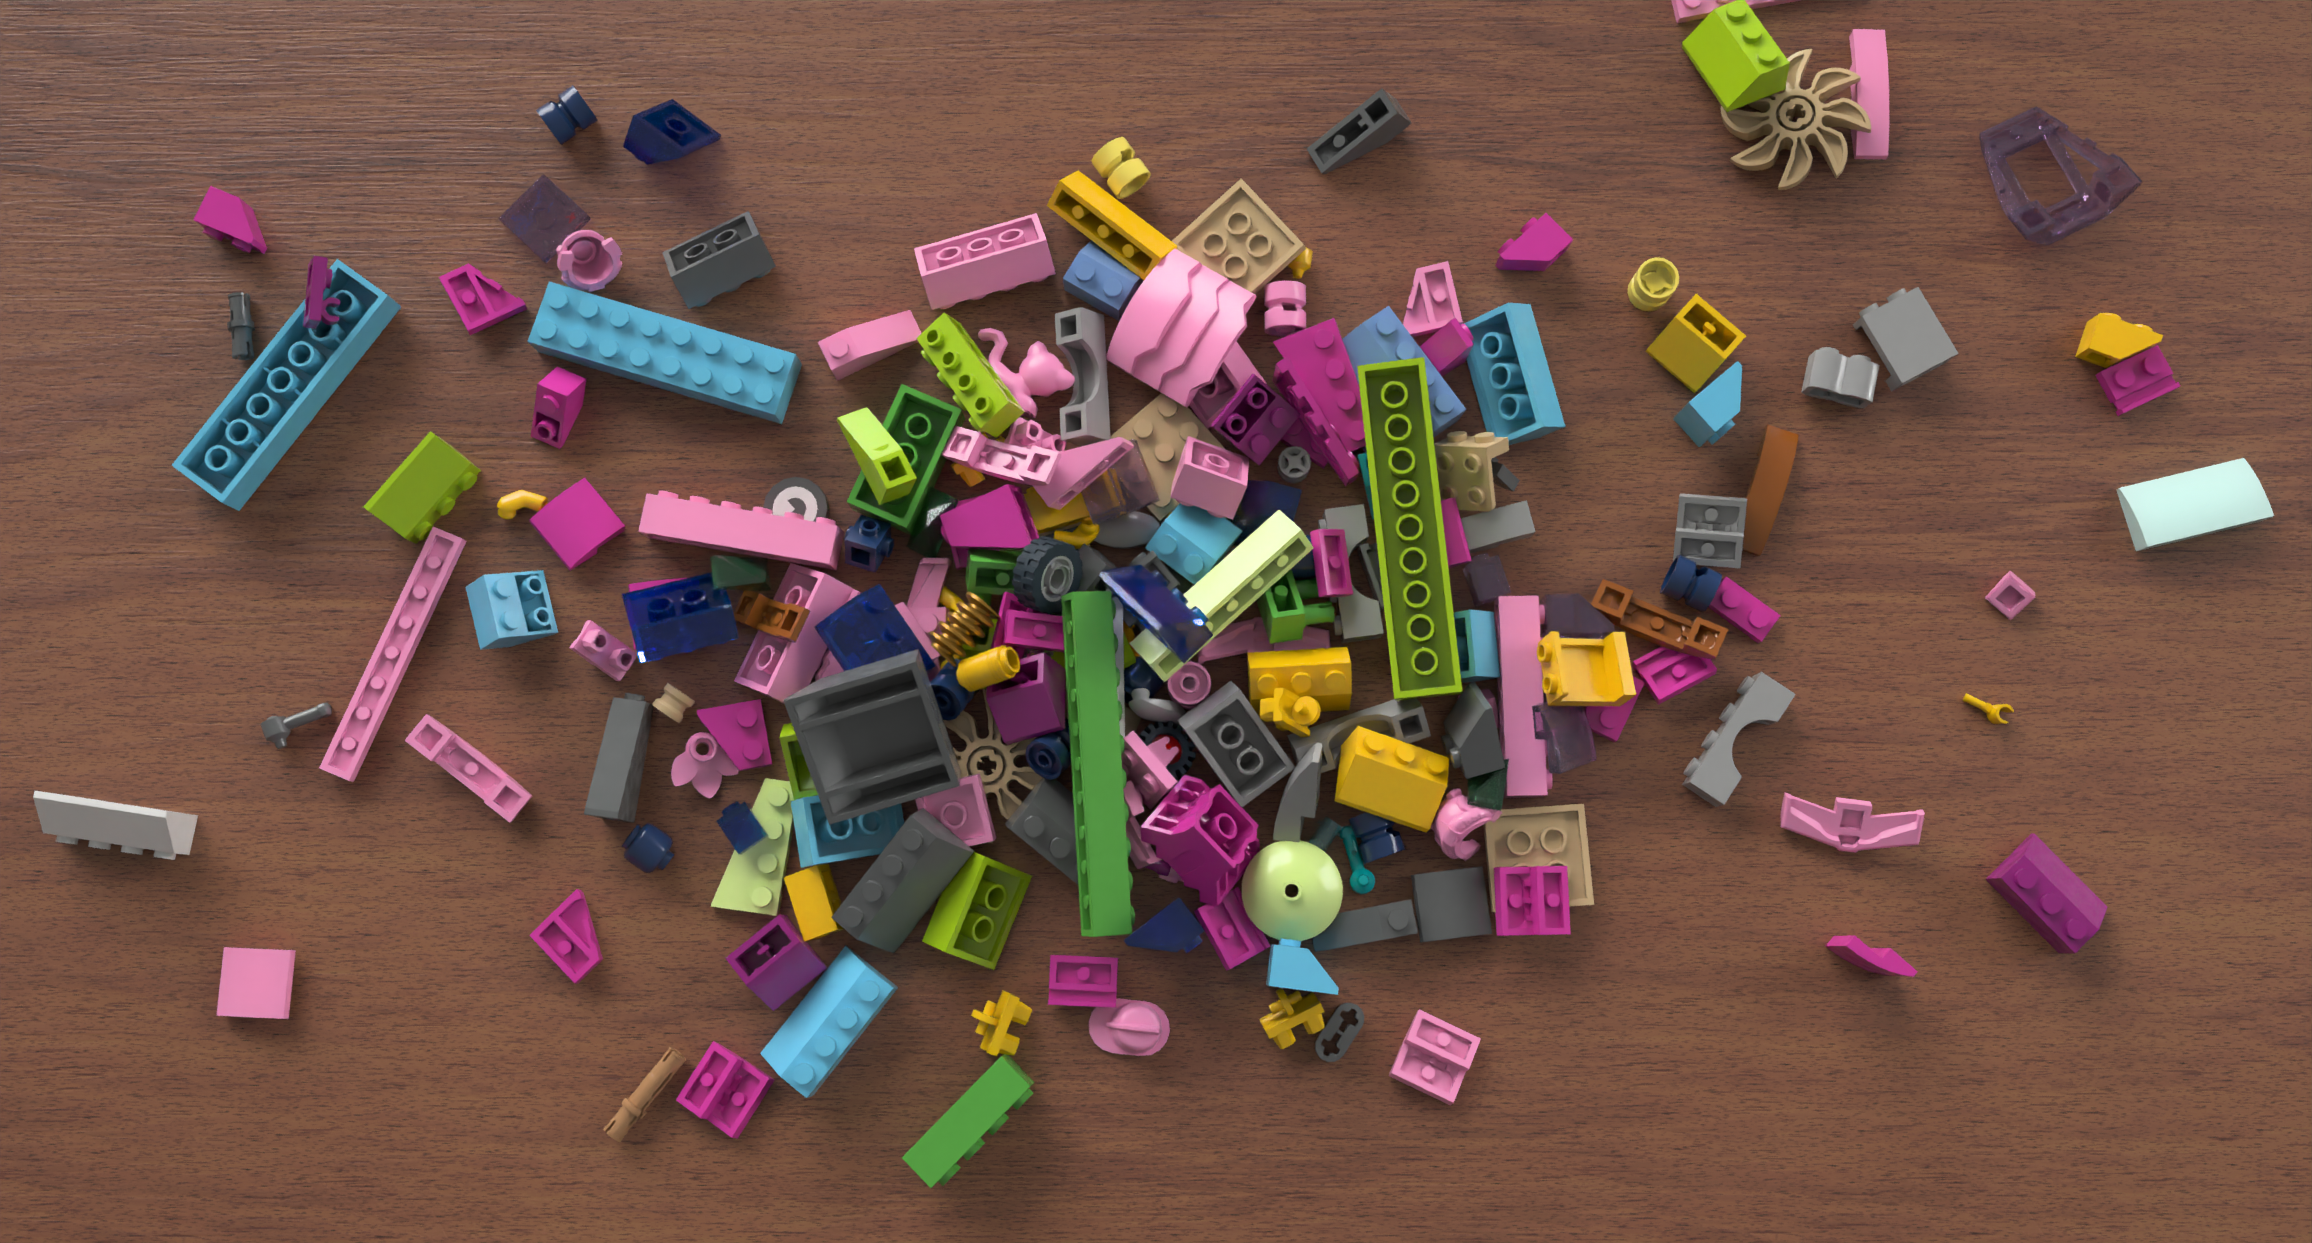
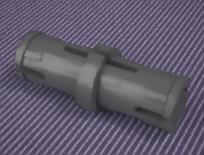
M243 292L230 293L228 295L230 322H227V328L231 332L232 358L235 360H250L254 358L252 331H255V322L251 321L250 295Z

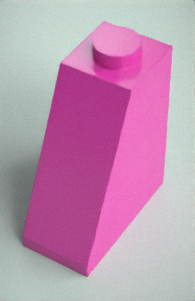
M1011 484L1002 486L939 515L943 524L941 526L942 535L945 541L953 547L963 549L1023 550L1032 540L1039 539L1022 488Z

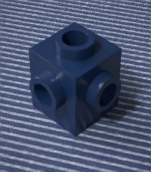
M860 515L855 525L849 526L845 534V563L876 573L884 558L890 557L894 548L895 540L891 538V524Z

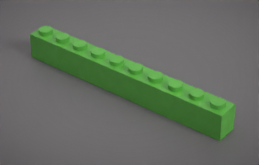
M1111 591L1070 592L1061 596L1081 936L1100 937L1132 934V926L1135 923L1134 908L1130 904L1133 878L1131 872L1128 871V857L1131 852V844L1129 838L1126 837V822L1128 821L1129 811L1127 804L1124 802L1123 791L1126 787L1127 778L1126 772L1122 768L1121 755L1124 752V739L1120 734L1119 721L1122 718V705L1118 701L1117 687L1120 684V672L1115 662L1118 638L1113 629L1116 605L1114 600H1112Z

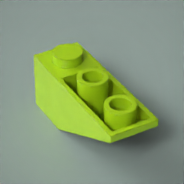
M866 407L838 417L837 422L879 505L910 494L917 477L902 448L872 412Z

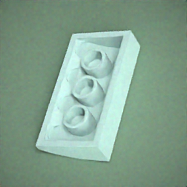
M2244 458L2116 489L2136 552L2260 522L2274 516L2259 479Z

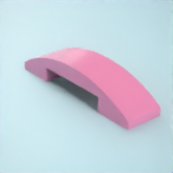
M955 426L941 454L953 462L981 473L1016 483L1036 486L1049 484L1062 456L1059 452L1033 445L1031 449L988 439L981 432Z
M428 714L423 717L405 739L408 744L430 761H435L481 797L486 805L509 823L516 818L533 797L485 755Z

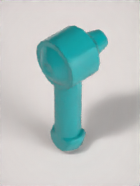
M1347 825L1342 827L1339 833L1340 838L1343 839L1353 873L1349 879V886L1356 894L1364 895L1374 888L1375 877L1372 872L1365 869L1356 837L1351 826Z

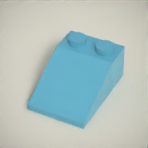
M818 795L791 801L801 868L880 855L904 824L901 804L829 825Z

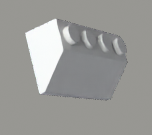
M41 791L34 792L33 799L42 831L46 834L57 835L55 842L77 845L79 839L89 840L88 847L110 850L111 844L122 845L121 852L139 855L143 854L144 849L155 850L153 857L175 860L176 854L190 855L198 815Z

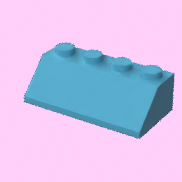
M1506 303L1464 323L1474 338L1472 341L1474 345L1466 360L1486 431L1493 432L1495 437H1508L1509 445L1540 438L1564 428L1565 423L1531 304Z
M845 946L760 1054L782 1079L804 1097L809 1098L817 1092L898 987L848 946Z

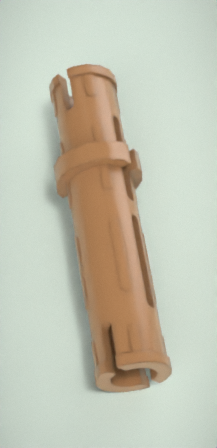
M670 1046L631 1096L623 1099L621 1102L622 1107L603 1130L611 1138L621 1142L638 1119H643L646 1116V1110L652 1101L659 1095L687 1059Z

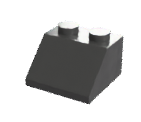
M1469 683L1444 720L1443 725L1446 735L1441 736L1446 755L1450 754L1454 769L1460 768L1466 779L1505 768L1493 709L1476 683Z

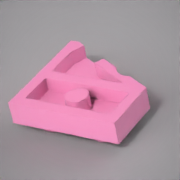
M1448 261L1417 268L1403 322L1410 335L1416 337L1437 332L1454 318L1458 320L1460 325L1463 324Z

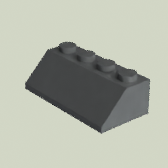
M922 808L909 816L831 918L857 940L895 953L975 851Z

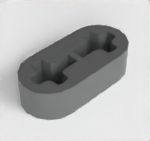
M1345 1002L1333 1011L1324 1025L1325 1028L1320 1031L1314 1042L1315 1052L1322 1060L1335 1062L1349 1048L1364 1023V1014L1358 1005ZM1352 1008L1356 1011L1354 1018L1357 1019V1023L1355 1025L1348 1024L1342 1032L1338 1029L1343 1022V1018L1339 1015L1342 1010L1349 1012ZM1337 1032L1340 1034L1335 1043L1336 1047L1339 1048L1336 1054L1330 1052L1327 1056L1324 1055V1046L1321 1045L1322 1040L1330 1041Z

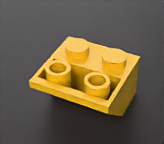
M1695 294L1645 352L1692 392L1696 393L1742 342L1746 335L1699 295Z

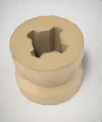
M667 683L664 687L665 693L661 698L655 699L652 705L680 723L685 709L692 707L695 701L673 685Z

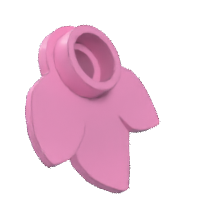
M699 732L689 738L686 743L685 752L674 759L671 779L674 786H681L692 782L694 788L701 795L710 799L718 791L722 775L738 774V769L711 734ZM703 743L707 745L708 753L706 755L697 753L696 746Z

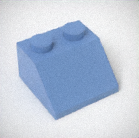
M1092 240L1079 251L1063 277L1065 291L1120 321L1129 302L1144 281Z

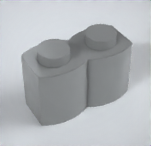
M1822 347L1819 350H1815L1808 357L1801 393L1819 399L1833 400L1847 406L1865 408L1873 402L1880 365L1871 362V359L1867 356L1853 355L1849 358L1839 354V350L1835 348Z

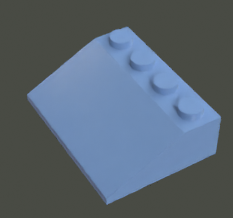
M1389 306L1360 324L1343 338L1358 382L1357 366L1424 357L1433 437L1456 423L1465 412L1466 408Z

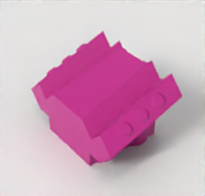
M1187 775L1180 779L1140 827L1141 841L1156 845V857L1163 859L1179 874L1180 878L1184 881V886L1199 890L1200 902L1218 906L1245 873L1250 861L1260 851V843L1257 838V828L1259 825L1220 784L1210 789L1202 779Z

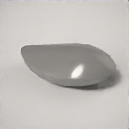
M1137 511L1114 513L1097 519L1100 531L1093 541L1116 549L1141 547L1149 543L1159 529L1160 524L1154 517Z
M1146 688L1134 689L1131 693L1133 700L1129 701V707L1144 720L1151 722L1163 721V724L1173 721L1172 727L1176 728L1179 725L1177 720L1186 714L1184 708L1176 702L1163 699H1149L1150 692Z

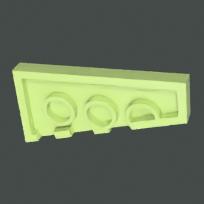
M765 778L711 903V907L779 915L794 826L791 801L797 800L793 797L790 781Z

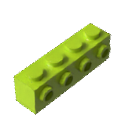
M944 312L916 338L924 349L921 351L922 356L928 363L938 368L937 377L946 387L952 388L955 392L952 396L954 401L960 408L970 413L971 417L968 420L978 432L983 433L985 431L997 438L1025 412L967 331L957 320Z

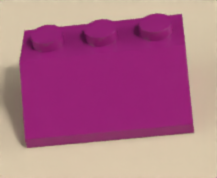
M2031 833L1985 879L2058 953L2075 954L2100 929L2108 908L2034 833Z

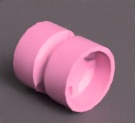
M1275 281L1264 286V306L1269 308L1264 314L1265 333L1272 336L1286 337L1306 329V312L1301 309L1306 305V285L1297 281Z
M1187 662L1168 679L1169 697L1173 702L1180 704L1186 710L1193 709L1209 697L1211 690L1210 675L1206 668L1199 663Z

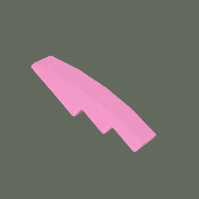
M1853 29L1849 36L1852 65L1849 70L1859 75L1861 79L1850 86L1851 100L1859 104L1866 111L1871 122V133L1851 129L1854 159L1886 160L1889 150V75L1885 30Z

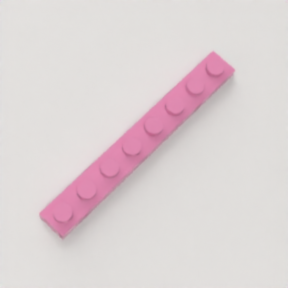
M432 527L319 767L320 769L348 781H355L467 542L466 540Z

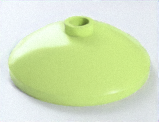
M1300 840V842L1279 841L1270 844L1253 857L1244 873L1242 901L1246 913L1258 929L1275 939L1281 940L1283 938L1303 941L1313 938L1327 929L1334 921L1341 907L1343 885L1338 868L1328 854L1311 843ZM1289 884L1296 885L1298 887L1297 896L1288 897L1285 893L1286 886Z

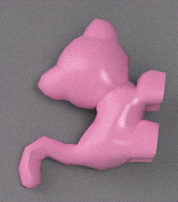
M993 328L981 329L979 331L978 337L981 341L990 340L995 343L994 348L989 354L988 362L1025 411L1021 416L1036 418L1038 408L1031 398L1032 395L1049 397L1057 390H1066L1074 384L1075 377L1064 369L1063 364L1054 354L1048 352L1044 343L1037 341L1030 346L1027 357L1019 367V373L1015 374L1001 363L1002 355L1008 345L1004 333Z

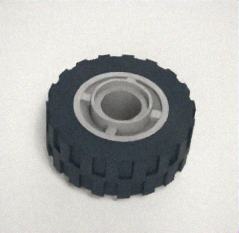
M1045 536L1034 539L1028 546L1026 545L1021 555L1018 556L1017 564L1013 570L1012 586H1014L1013 592L1018 598L1017 601L1025 607L1045 614L1059 613L1062 609L1061 596L1070 592H1076L1080 587L1083 565L1078 550H1075V547L1071 544Z

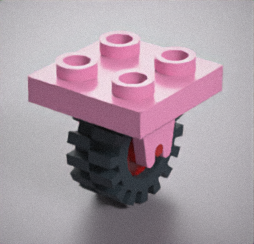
M1163 721L1156 722L1154 725L1151 723L1139 736L1132 731L1123 738L1124 752L1121 755L1122 768L1126 772L1127 782L1132 781L1134 787L1141 793L1143 804H1146L1150 810L1166 796L1178 782L1177 780H1180L1191 768L1192 761L1196 756V752H1192L1195 748L1194 743H1189V736L1181 733L1183 728L1180 724L1176 728L1172 727L1173 721H1168L1165 725H1163Z

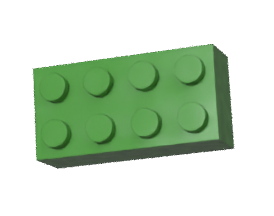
M901 384L882 426L902 448L917 479L910 494L879 505L861 470L847 500L851 509L867 517L890 523L891 527L912 536L947 460L941 454L955 426L962 427L965 421L962 409Z
M1002 1055L902 1159L930 1188L937 1182L944 1186L961 1168L957 1164L958 1160L963 1156L968 1161L985 1144L981 1137L987 1131L993 1135L1009 1119L1005 1112L1011 1106L1018 1110L1033 1094L1029 1088L1035 1082L1009 1055Z

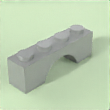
M1083 307L1056 313V345L1067 357L1075 377L1071 400L1066 406L1060 408L1061 441L1086 446L1109 440L1111 436L1104 315Z
M1364 504L1324 510L1323 519L1318 520V529H1344L1349 558L1351 553L1360 545L1366 543L1369 537ZM1353 585V595L1329 597V601L1336 603L1337 616L1334 618L1333 630L1335 636H1341V643L1379 639L1382 637L1384 632L1379 601L1360 594Z
M1763 672L1752 677L1747 676L1737 689V692L1741 695L1734 705L1729 703L1721 713L1719 719L1723 722L1716 732L1712 730L1704 739L1701 747L1705 750L1700 758L1696 759L1694 757L1684 770L1683 774L1687 777L1682 785L1715 807L1726 803L1742 778L1735 767L1732 757V746L1738 732L1747 724L1760 723L1771 725L1778 722L1796 695Z
M1393 699L1309 728L1310 737H1299L1294 733L1287 735L1296 766L1315 743H1323L1321 773L1335 769L1339 762L1341 745L1358 726L1408 744L1429 737L1431 734L1423 706L1418 699L1398 701Z

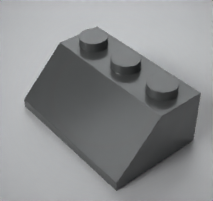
M749 211L662 252L670 276L688 309L694 306H704L713 297L723 292L735 291L742 283L752 278L764 277L772 268L776 267Z
M1042 778L1004 825L1078 885L1073 793L1056 779Z

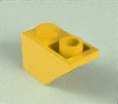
M2099 313L2086 323L2075 357L2108 368L2150 349L2162 341L2163 335L2153 332L2149 326L2125 322L2116 314Z

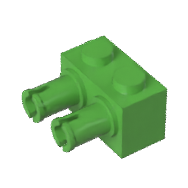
M968 548L965 576L968 592L978 595L990 607L992 594L1003 595L1004 592L1014 594V586H1012L1013 570L1017 564L1016 560L1022 552Z
M1290 569L1256 600L1270 644L1302 639L1303 629L1306 625L1334 622L1335 614L1331 601L1310 605L1302 604V599L1319 597L1316 578L1295 581Z

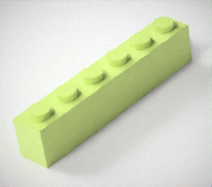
M1278 510L1129 644L1164 682L1167 681L1314 547L1303 531L1284 513Z

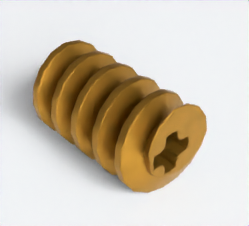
M971 592L966 593L969 605L959 601L956 604L960 611L959 615L951 611L947 613L951 622L950 625L939 621L938 626L942 632L941 634L933 631L928 633L932 641L930 645L954 667L957 666L953 657L954 654L963 658L967 656L962 647L964 644L972 648L976 646L972 635L984 638L985 634L981 626L994 627L990 616L994 615L1001 618L978 595Z

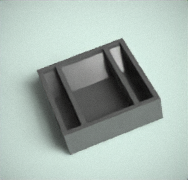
M919 649L821 678L784 699L785 707L829 825L960 786L961 770Z

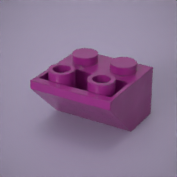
M1252 374L1211 426L1246 457L1260 465L1301 414L1260 378Z
M1044 652L1020 659V670L1013 678L986 688V700L1002 739L1007 745L1065 729L1066 669Z
M778 915L725 958L745 985L772 1011L779 1008L827 969L807 941L804 942L802 934L787 915Z

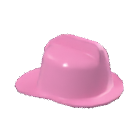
M1118 998L1116 999V1008L1096 1007L1089 1019V1034L1094 1043L1102 1050L1116 1054L1152 1055L1161 1050L1167 1042L1170 1033L1169 1020L1165 1012L1156 1004L1146 1001Z

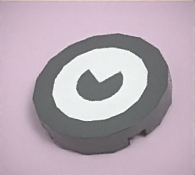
M800 477L783 479L775 484L766 495L763 508L772 510V515L784 516L785 512H793L803 515L804 520L816 522L817 517L828 518L830 512L828 498L821 488L809 479Z

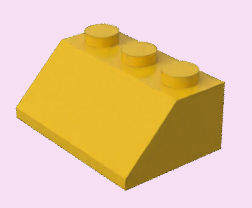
M1347 647L1247 652L1249 703L1258 715H1260V700L1274 698L1275 688H1285L1298 697H1312L1318 701L1321 712L1349 710L1352 696V671Z
M1358 726L1341 745L1335 802L1427 833L1447 788L1449 758Z

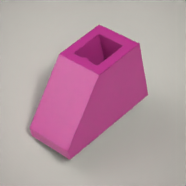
M210 186L193 219L204 228L202 233L220 242L223 237L232 241V246L246 253H250L253 249L265 254L267 247L253 208L239 197Z
M1547 213L1538 220L1533 217L1522 227L1520 231L1523 234L1516 241L1510 238L1497 251L1500 256L1495 266L1499 270L1545 271L1568 250L1573 239Z
M1454 318L1423 343L1420 348L1443 377L1465 363L1474 345L1472 342L1474 338L1469 328L1465 324L1460 325L1458 320Z
M557 366L537 384L531 437L559 449L564 445L583 406L586 378Z

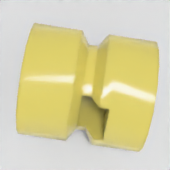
M1124 137L1116 138L1105 144L1091 160L1101 177L1108 178L1107 185L1118 199L1126 198L1138 191L1151 176L1150 171L1141 159H1134L1135 151Z
M1655 257L1648 259L1639 267L1628 285L1627 293L1629 300L1636 308L1642 311L1651 312L1660 309L1675 292L1679 284L1678 270L1672 262L1665 258Z

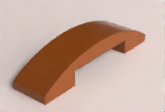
M1768 424L1765 427L1756 455L1759 457L1746 495L1747 508L1742 551L1756 556L1761 555L1778 514L1792 470L1799 437L1798 434Z
M1602 579L1589 608L1615 626L1656 645L1680 653L1716 660L1729 629L1700 617H1696L1694 622L1632 597L1633 590Z
M744 589L731 619L771 636L796 643L811 611L792 603L778 602L759 593Z

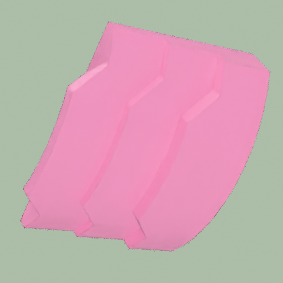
M1174 249L1155 266L1132 297L1114 332L1106 360L1188 408L1200 387L1213 382L1228 352L1246 329V313L1257 296L1203 266L1193 258Z

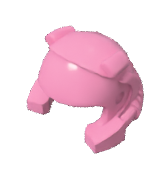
M592 230L573 232L565 238L562 245L556 248L558 255L557 266L562 272L561 279L573 289L588 290V292L603 289L606 284L619 274L622 267V261H620L622 252L612 237L605 240L603 236Z
M1456 788L1451 790L1446 795V798L1440 802L1430 828L1434 830L1435 841L1441 846L1445 855L1451 859L1460 858L1466 861L1478 852L1481 845L1473 839L1469 841H1463V839L1475 828L1490 821L1494 823L1502 812L1490 804H1484L1481 808L1474 799L1462 795L1461 789Z

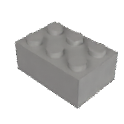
M1229 681L1177 720L1228 792L1241 807L1245 806L1295 768L1244 694L1232 681Z

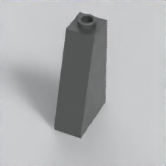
M625 693L624 699L613 697L584 815L608 820L635 822L654 709L652 704L644 701L645 696Z

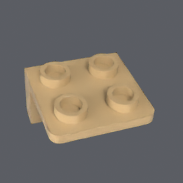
M1455 431L1448 433L1446 439L1434 443L1441 500L1455 498L1458 510L1485 512L1493 510L1496 502L1491 459L1509 451L1508 437H1495L1493 432H1483L1474 436H1467L1465 431Z

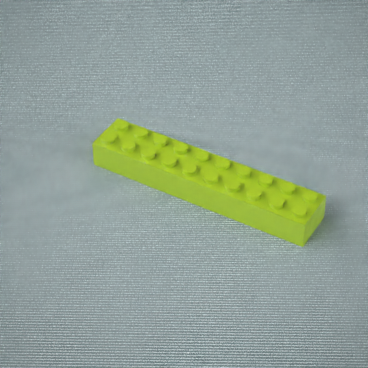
M1420 357L1359 365L1357 369L1394 699L1398 701L1463 694L1425 359Z

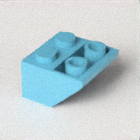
M543 570L486 574L465 587L480 650L511 647L558 633Z

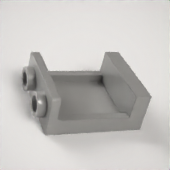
M1919 287L1909 292H1906L1905 288L1893 293L1886 298L1888 303L1880 307L1877 303L1866 307L1859 312L1861 318L1853 324L1855 330L1864 329L1891 374L1885 380L1891 392L1947 363L1959 354Z

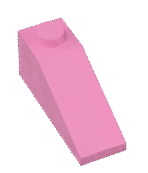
M911 310L846 328L819 341L818 344L838 381L918 343L916 338L921 334V331Z
M1117 437L1059 452L1062 456L1049 484L1032 486L1048 507L1060 510L1131 450L1134 445L1122 437Z

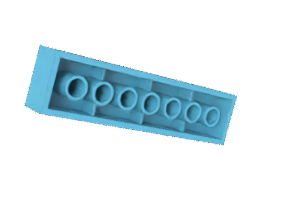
M338 259L329 268L332 269L330 289L325 288L323 292V300L329 297L340 300L338 307H326V312L329 315L339 317L337 324L328 325L321 321L316 329L303 327L304 300L172 464L174 468L217 500L240 511L401 308L391 297Z
M550 281L528 339V343L539 353L779 424L783 423L802 363L794 353Z

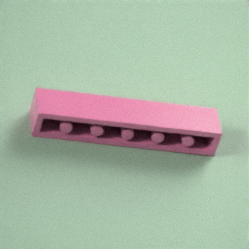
M659 491L658 495L646 494L638 532L647 538L837 570L844 531L836 525L834 520L817 517L816 522L804 520L803 515L793 512H785L784 516L772 515V510L763 507H753L752 511L743 510L741 505L728 501H722L721 506L709 504L710 500L698 496H690V500L678 499V494L668 491Z
M1498 596L1494 601V619L1500 677L1497 678L1499 738L1505 768L1501 769L1502 798L1544 797L1548 795L1547 790L1552 789L1551 769H1546V756L1551 754V741L1549 736H1545L1544 723L1549 722L1548 703H1543V673L1541 662L1537 658L1538 642L1544 638L1540 637V624H1544L1545 609L1543 604L1539 605V596Z

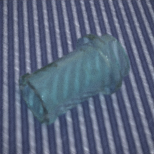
M1325 816L1323 821L1319 820L1317 822L1320 825L1308 842L1319 847L1324 852L1327 851L1336 836H1341L1339 832L1342 829L1340 825Z

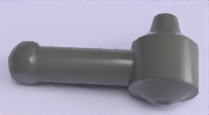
M321 703L316 707L289 717L271 716L260 724L266 741L274 743L277 749L287 747L286 739L290 735L291 729L331 716L332 707L329 703Z

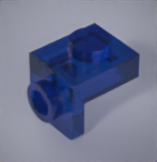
M738 801L732 803L721 812L723 817L717 820V823L740 855L769 836L753 813L752 806L746 802L742 804Z

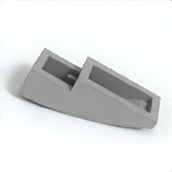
M1527 500L1461 519L1470 554L1496 548L1500 544L1529 538L1536 532Z
M1315 743L1294 768L1280 801L1273 840L1300 842L1304 817L1315 818L1320 793L1323 743Z

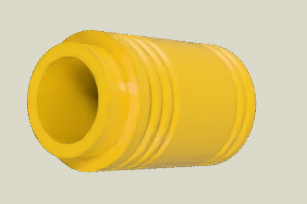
M1002 645L960 660L956 670V677L962 687L973 692L1013 678L1020 670V660L1012 647Z

